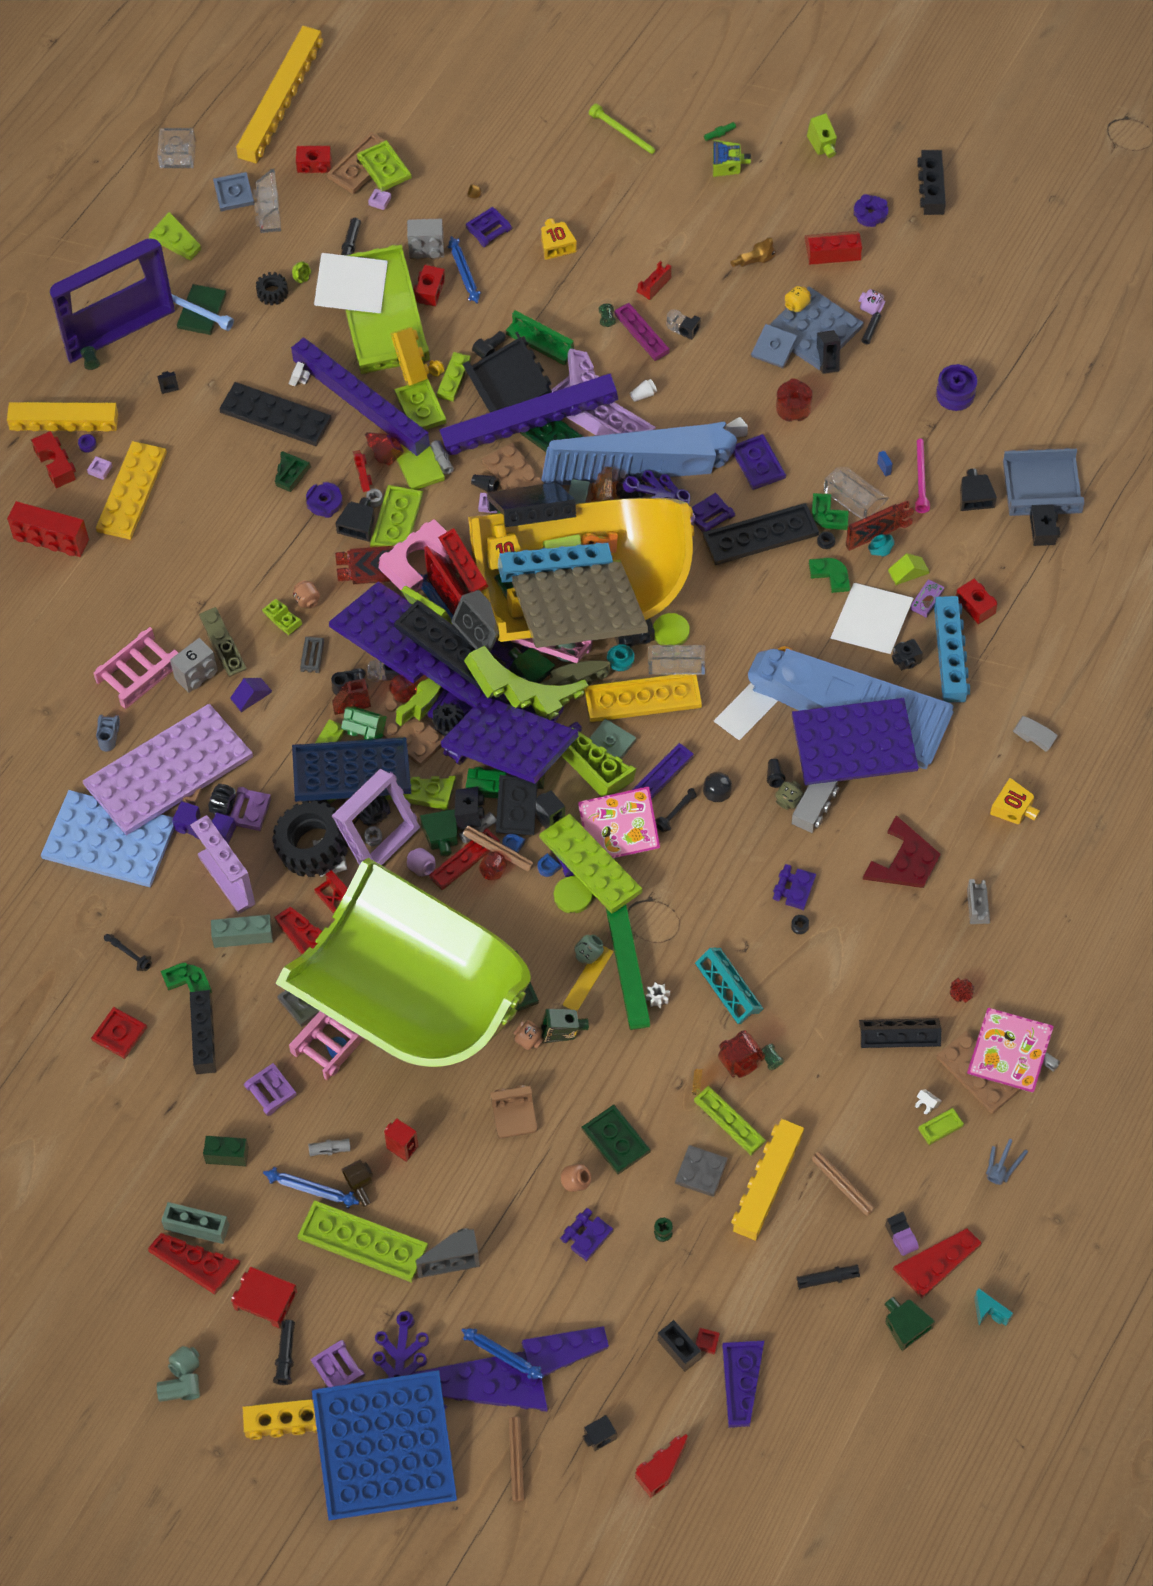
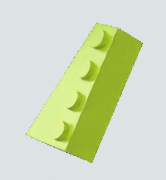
M578 732L579 737L561 755L601 797L616 794L634 781L636 768L626 765L619 757H614L607 753L605 748L593 744L591 739Z

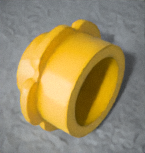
M431 360L429 362L428 370L431 375L438 377L444 373L445 369L441 361Z

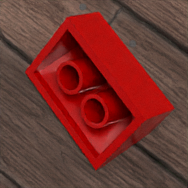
M857 231L805 235L809 265L861 260L862 243L860 233Z

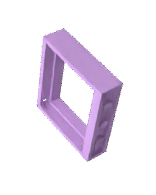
M382 769L378 770L332 815L359 865L367 858L382 865L420 828L417 816L411 811L410 803L403 796L404 791L396 782L397 778L393 773H387ZM387 788L404 821L370 854L352 820Z

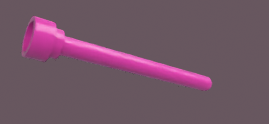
M919 438L917 440L919 498L915 502V510L918 513H927L930 510V502L926 498L924 440Z

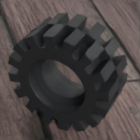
M268 272L267 276L265 273L262 274L263 278L259 277L258 281H256L258 299L260 298V301H264L266 305L269 302L270 306H273L275 302L276 305L279 304V301L284 302V298L286 299L288 294L286 278L282 277L280 273L277 276V272H274L273 275H271V272ZM270 286L278 287V289L275 291L265 290Z

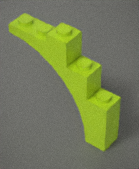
M485 646L470 652L464 660L487 698L492 696L498 697L504 693L513 707H522L524 709L532 705L538 716L549 720L559 715L558 712L570 701L569 699L573 697L578 699L585 694L584 690L589 686L585 679L573 684L560 686L530 682L503 667Z

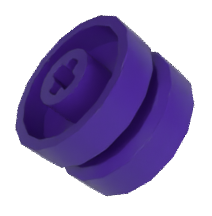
M955 364L945 367L940 372L936 397L941 406L953 411L964 410L970 407L974 402L978 382L974 371L967 366Z

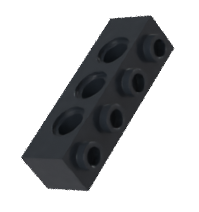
M921 150V157L917 158V168L921 170L918 171V181H921V184H919V194H922V197H920V208H923L924 215H944L946 199L942 150Z
M210 990L190 992L193 1066L196 1075L216 1073L213 1005Z

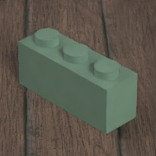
M270 915L211 920V935L214 948L273 942Z
M167 1202L161 1220L164 1230L224 1244L229 1228L227 1216Z

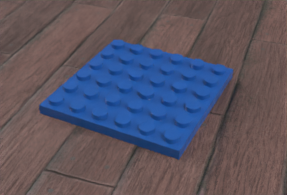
M439 1371L312 1390L328 1521L457 1501Z

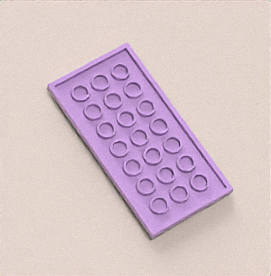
M207 704L84 779L83 785L127 836L183 801L184 797L193 795L197 789L206 787L251 759L253 753L210 704Z

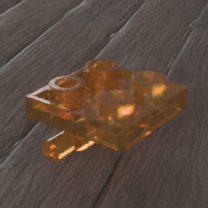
M605 466L603 471L598 474L596 482L592 483L591 493H593V498L591 502L617 499L615 483L612 482L611 467Z

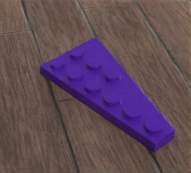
M524 1351L514 1353L525 1360ZM496 1356L413 1373L439 1371L443 1398L505 1407L516 1406L522 1409H540V1411L548 1412L542 1379L538 1378L530 1382V1379L527 1377L528 1373L521 1372Z

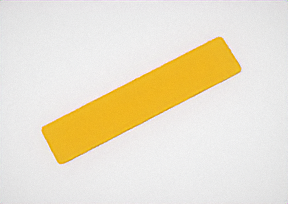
M603 946L604 951L594 963L586 965L565 999L563 1006L571 1010H579L613 954V950Z

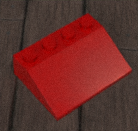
M425 546L427 578L454 615L462 595L468 594L470 591L466 590L463 579L456 575L454 565L452 563L449 564L445 557L429 546Z

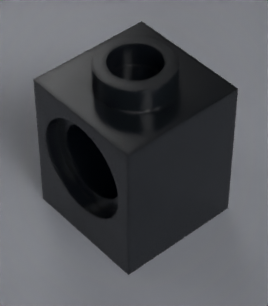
M607 1415L584 1427L585 1435H583V1439L588 1447L592 1446L594 1451L617 1439V1432Z

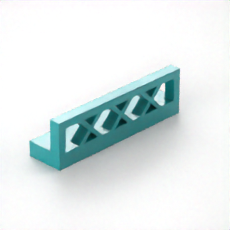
M709 948L695 962L737 1024H742L751 1014H759L764 1009L721 948ZM708 958L712 962L711 970H707L703 965V962ZM716 973L722 976V986L717 985L715 982ZM726 989L732 990L733 1001L727 999ZM737 1004H741L746 1010L741 1016L737 1013Z

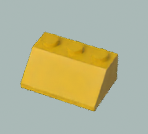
M412 327L390 333L406 385L410 386L428 379L427 374H429L427 364H423L422 361L424 354L422 348L418 347L416 340H419L416 329L413 330Z

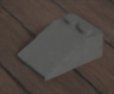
M480 590L462 595L451 623L476 650L485 646L491 653L499 634L491 603Z
M464 1228L458 1230L416 1260L418 1277L424 1278L480 1267L474 1229Z

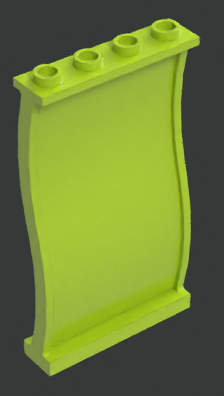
M391 245L387 248H376L372 251L347 255L388 261L381 313L345 309L360 373L365 374L399 367V360L390 333L412 327L413 330L416 329L419 340H416L418 347L422 348L424 354L422 361L430 360L429 348L422 329L402 245Z

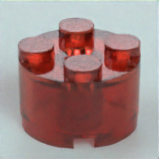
M795 378L783 383L777 390V414L783 420L792 422V420H798L799 422L806 419L810 415L813 392L810 387Z
M746 1030L740 1031L734 1038L725 1040L719 1045L718 1058L733 1078H735V1075L741 1078L750 1074L758 1067L756 1065L759 1060L762 1062L765 1058L763 1050Z

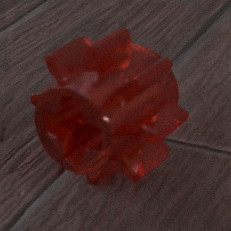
M957 978L951 983L950 995L955 1001L961 1002L963 1000L966 1003L973 998L974 986L968 979L960 980Z

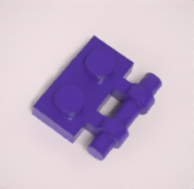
M785 864L783 870L779 873L778 885L774 887L773 899L780 901L781 896L786 897L785 905L804 910L816 874L797 869L794 875L790 873L792 866ZM786 882L792 883L790 889L785 888Z
M588 1208L576 1216L575 1222L571 1226H567L564 1234L560 1237V1240L565 1244L572 1239L574 1243L571 1246V1250L586 1262L613 1233V1228L598 1216L591 1222L588 1218L593 1213ZM583 1225L587 1229L581 1235L577 1234L576 1232Z

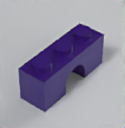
M181 801L172 819L174 829L181 834L188 833L199 839L190 826L201 817L199 807ZM216 813L212 823L227 844H229L236 829L235 819Z

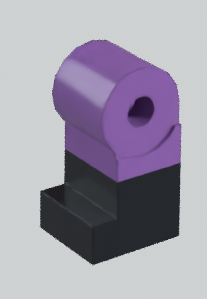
M904 1212L887 1218L885 1224L889 1235L902 1256L919 1249L917 1240L906 1221L907 1218Z

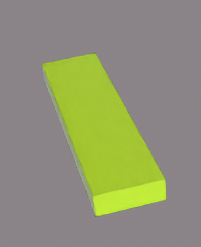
M706 1087L694 1098V1102L750 1155H753L766 1143V1140L711 1087Z

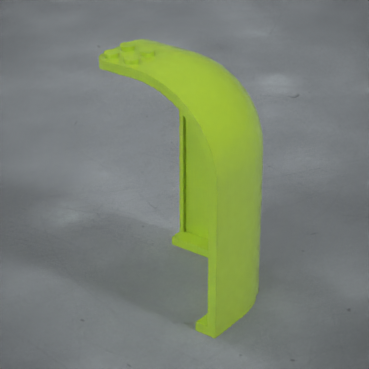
M367 858L361 862L341 903L332 916L335 919L334 922L331 923L329 928L325 927L316 939L317 945L314 949L309 947L300 957L284 966L275 983L400 1060L419 1066L441 1067L468 1059L499 1034L508 1021H511L517 1012L515 1008L518 1003L520 1004L526 995L525 990L530 982L531 975L523 959L506 942L491 931L372 859Z

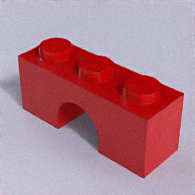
M51 431L31 439L33 449L41 463L46 460H54L46 465V469L56 489L76 480L74 475L76 469L72 462H68L67 459L69 457L65 449L61 450V443L57 436L54 437Z

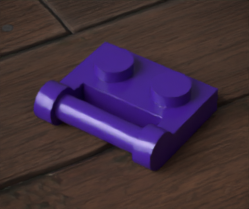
M493 206L466 223V229L483 247L489 245L490 241L504 232L512 230L511 224ZM499 224L501 225V227L491 232L487 236L483 235Z
M716 492L692 507L695 515L694 524L702 533L710 531V529L728 518L732 519L735 517L734 510L728 507ZM720 512H723L721 515L717 516L713 520L709 521L708 523H705L710 518L714 517Z

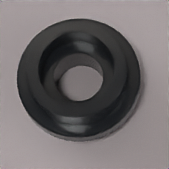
M822 532L817 538V544L822 549H830L835 545V537L831 532Z

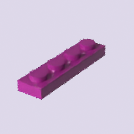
M630 303L614 310V315L654 361L669 354L667 345Z

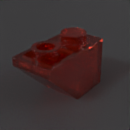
M370 432L364 434L368 440V446L373 450L374 457L379 463L390 466L404 453L402 446L395 437Z
M365 678L346 682L332 700L335 715L344 714L346 707L354 706L361 709L372 707Z

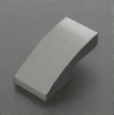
M1025 716L1020 718L1013 730L1014 733L1027 743L1032 741L1045 752L1050 749L1058 736L1047 727Z

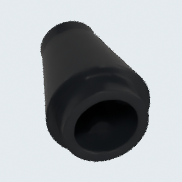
M474 474L471 484L486 492L498 490L499 479L494 475Z
M770 759L768 761L767 783L773 788H778L786 778L779 760Z

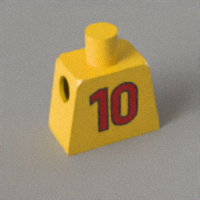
M547 219L545 226L541 228L545 260L577 252L576 239L565 222L555 223L554 219Z
M505 524L494 525L495 535L487 537V567L491 570L498 568L499 554L521 552L516 535L513 532L506 533Z
M1009 778L992 804L990 814L1012 823L1020 824L1025 816L1035 821L1040 810L1032 807L1034 795Z

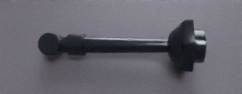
M693 788L687 791L688 794L682 798V801L666 818L659 817L655 819L658 830L661 832L671 830L670 820L691 799L697 797Z
M113 934L104 935L106 942H110L111 945L119 948L137 961V971H147L151 967V956L144 955L139 957L115 938Z

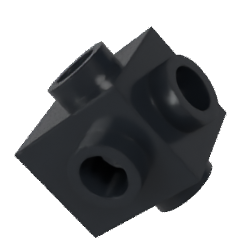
M911 639L894 646L892 660L895 665L899 666L901 671L911 669L921 663L923 652L915 639Z

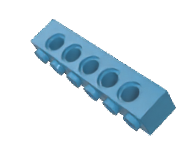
M595 543L591 545L561 546L551 549L542 548L540 550L501 553L498 559V569L503 583L512 582V576L518 577L520 574H536L557 569H573L574 567H591L596 564L609 565V563L613 562L608 543Z
M958 596L935 597L934 613L942 699L948 703L966 702L967 695H970V684H966L969 673L968 667H965L964 662H967V652L963 651L965 635L961 633V630H964V621L960 619L962 603L958 602Z

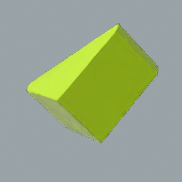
M908 553L888 569L895 585L927 575L930 572L922 557Z

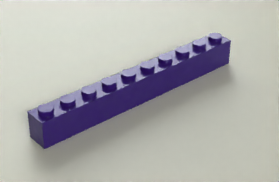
M303 337L291 347L295 363L298 361L303 363L304 370L308 371L413 454L418 456L430 446L429 434L426 430Z
M607 374L439 430L448 454L456 455L461 451L475 449L479 445L493 443L495 440L508 438L513 434L526 432L537 426L542 427L549 422L560 421L565 417L575 416L586 410H594L604 404H612L618 400L617 390L611 374Z

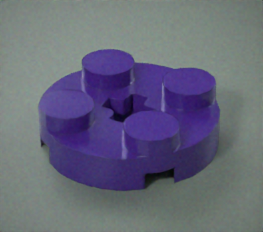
M864 194L854 205V217L863 226L874 227L880 222L882 224L888 217L887 201L877 196Z
M323 482L322 485L318 486L315 484L306 494L307 508L313 514L326 518L332 517L341 508L343 503L339 487L330 482ZM325 497H328V498H327L328 500L325 501V502L321 501V499H320V498H323V499H324Z

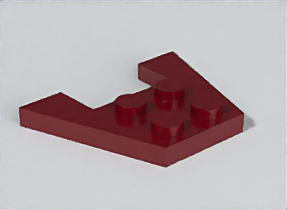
M896 815L887 833L903 840V844L890 868L871 861L863 875V880L924 888L941 854Z

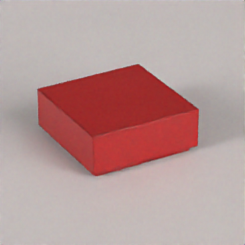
M699 1328L695 1344L702 1352L715 1355L720 1333Z

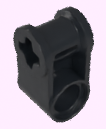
M354 669L333 674L331 677L333 693L343 696L366 692L368 684L365 682V670Z

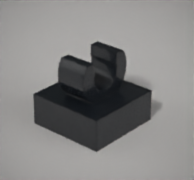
M166 371L162 372V375L157 376L162 394L179 390L175 372L169 373Z

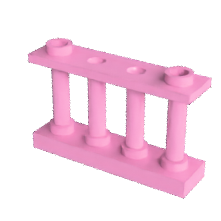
M151 627L142 631L136 639L105 664L100 665L94 672L96 683L100 684L106 680L120 693L118 695L119 701L125 709L173 671L170 659L177 655L178 652L174 649L171 653L167 654L153 641L155 638ZM145 646H149L162 660L153 665L139 651ZM134 657L148 671L144 675L138 676L125 663ZM118 668L134 681L128 688L123 687L111 676Z
M319 1011L289 1044L290 1052L295 1057H298L300 1053H305L323 1066L324 1079L328 1080L331 1076L337 1074L341 1064L365 1038ZM327 1024L333 1025L350 1038L344 1047L322 1032V1029ZM318 1038L337 1053L336 1056L329 1062L309 1047L313 1039Z

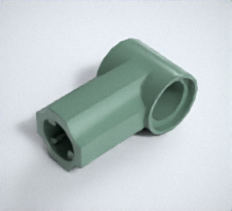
M185 1374L180 1376L179 1379L157 1382L159 1402L180 1398L182 1400H194L200 1397L197 1374Z

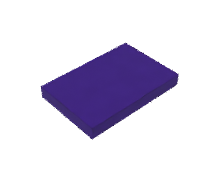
M764 434L736 444L733 455L752 490L786 478V474Z

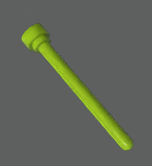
M595 103L590 108L589 115L594 119H602L650 154L655 153L654 147L605 114L600 105Z

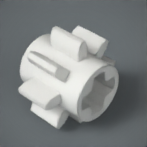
M655 982L652 988L647 987L649 994H646V1000L651 1001V1007L658 1006L661 1008V1005L664 1003L668 1004L669 999L667 997L670 996V990L665 991V984L659 985Z

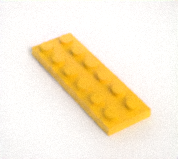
M134 441L131 442L97 523L96 532L129 540L132 539L167 454L165 448Z
M696 672L590 685L584 690L590 722L702 708Z

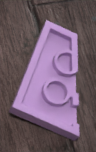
M569 349L570 386L599 377L593 371L594 366L587 352Z

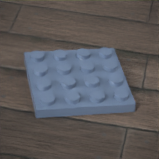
M807 287L811 294L810 304L801 312L790 311L786 308L770 326L797 335L798 339L792 352L820 370L817 332L834 330L841 340L840 349H842L863 328L864 322L811 287Z

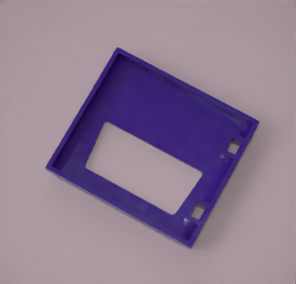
M151 238L145 239L55 283L50 288L52 303L66 356L70 364L175 312L162 246L159 241ZM137 259L139 260L145 276L144 279L72 313V291Z

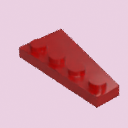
M292 907L287 908L274 917L276 923L301 955L309 947L314 949L317 945L316 939L322 930L309 923V920Z
M966 1228L895 1265L893 1270L923 1299L975 1252L982 1242Z
M160 1233L148 1247V1252L214 1295L240 1265V1260L234 1258L231 1260L224 1257L223 1254L217 1252L214 1254L204 1250L203 1247L186 1244V1241Z

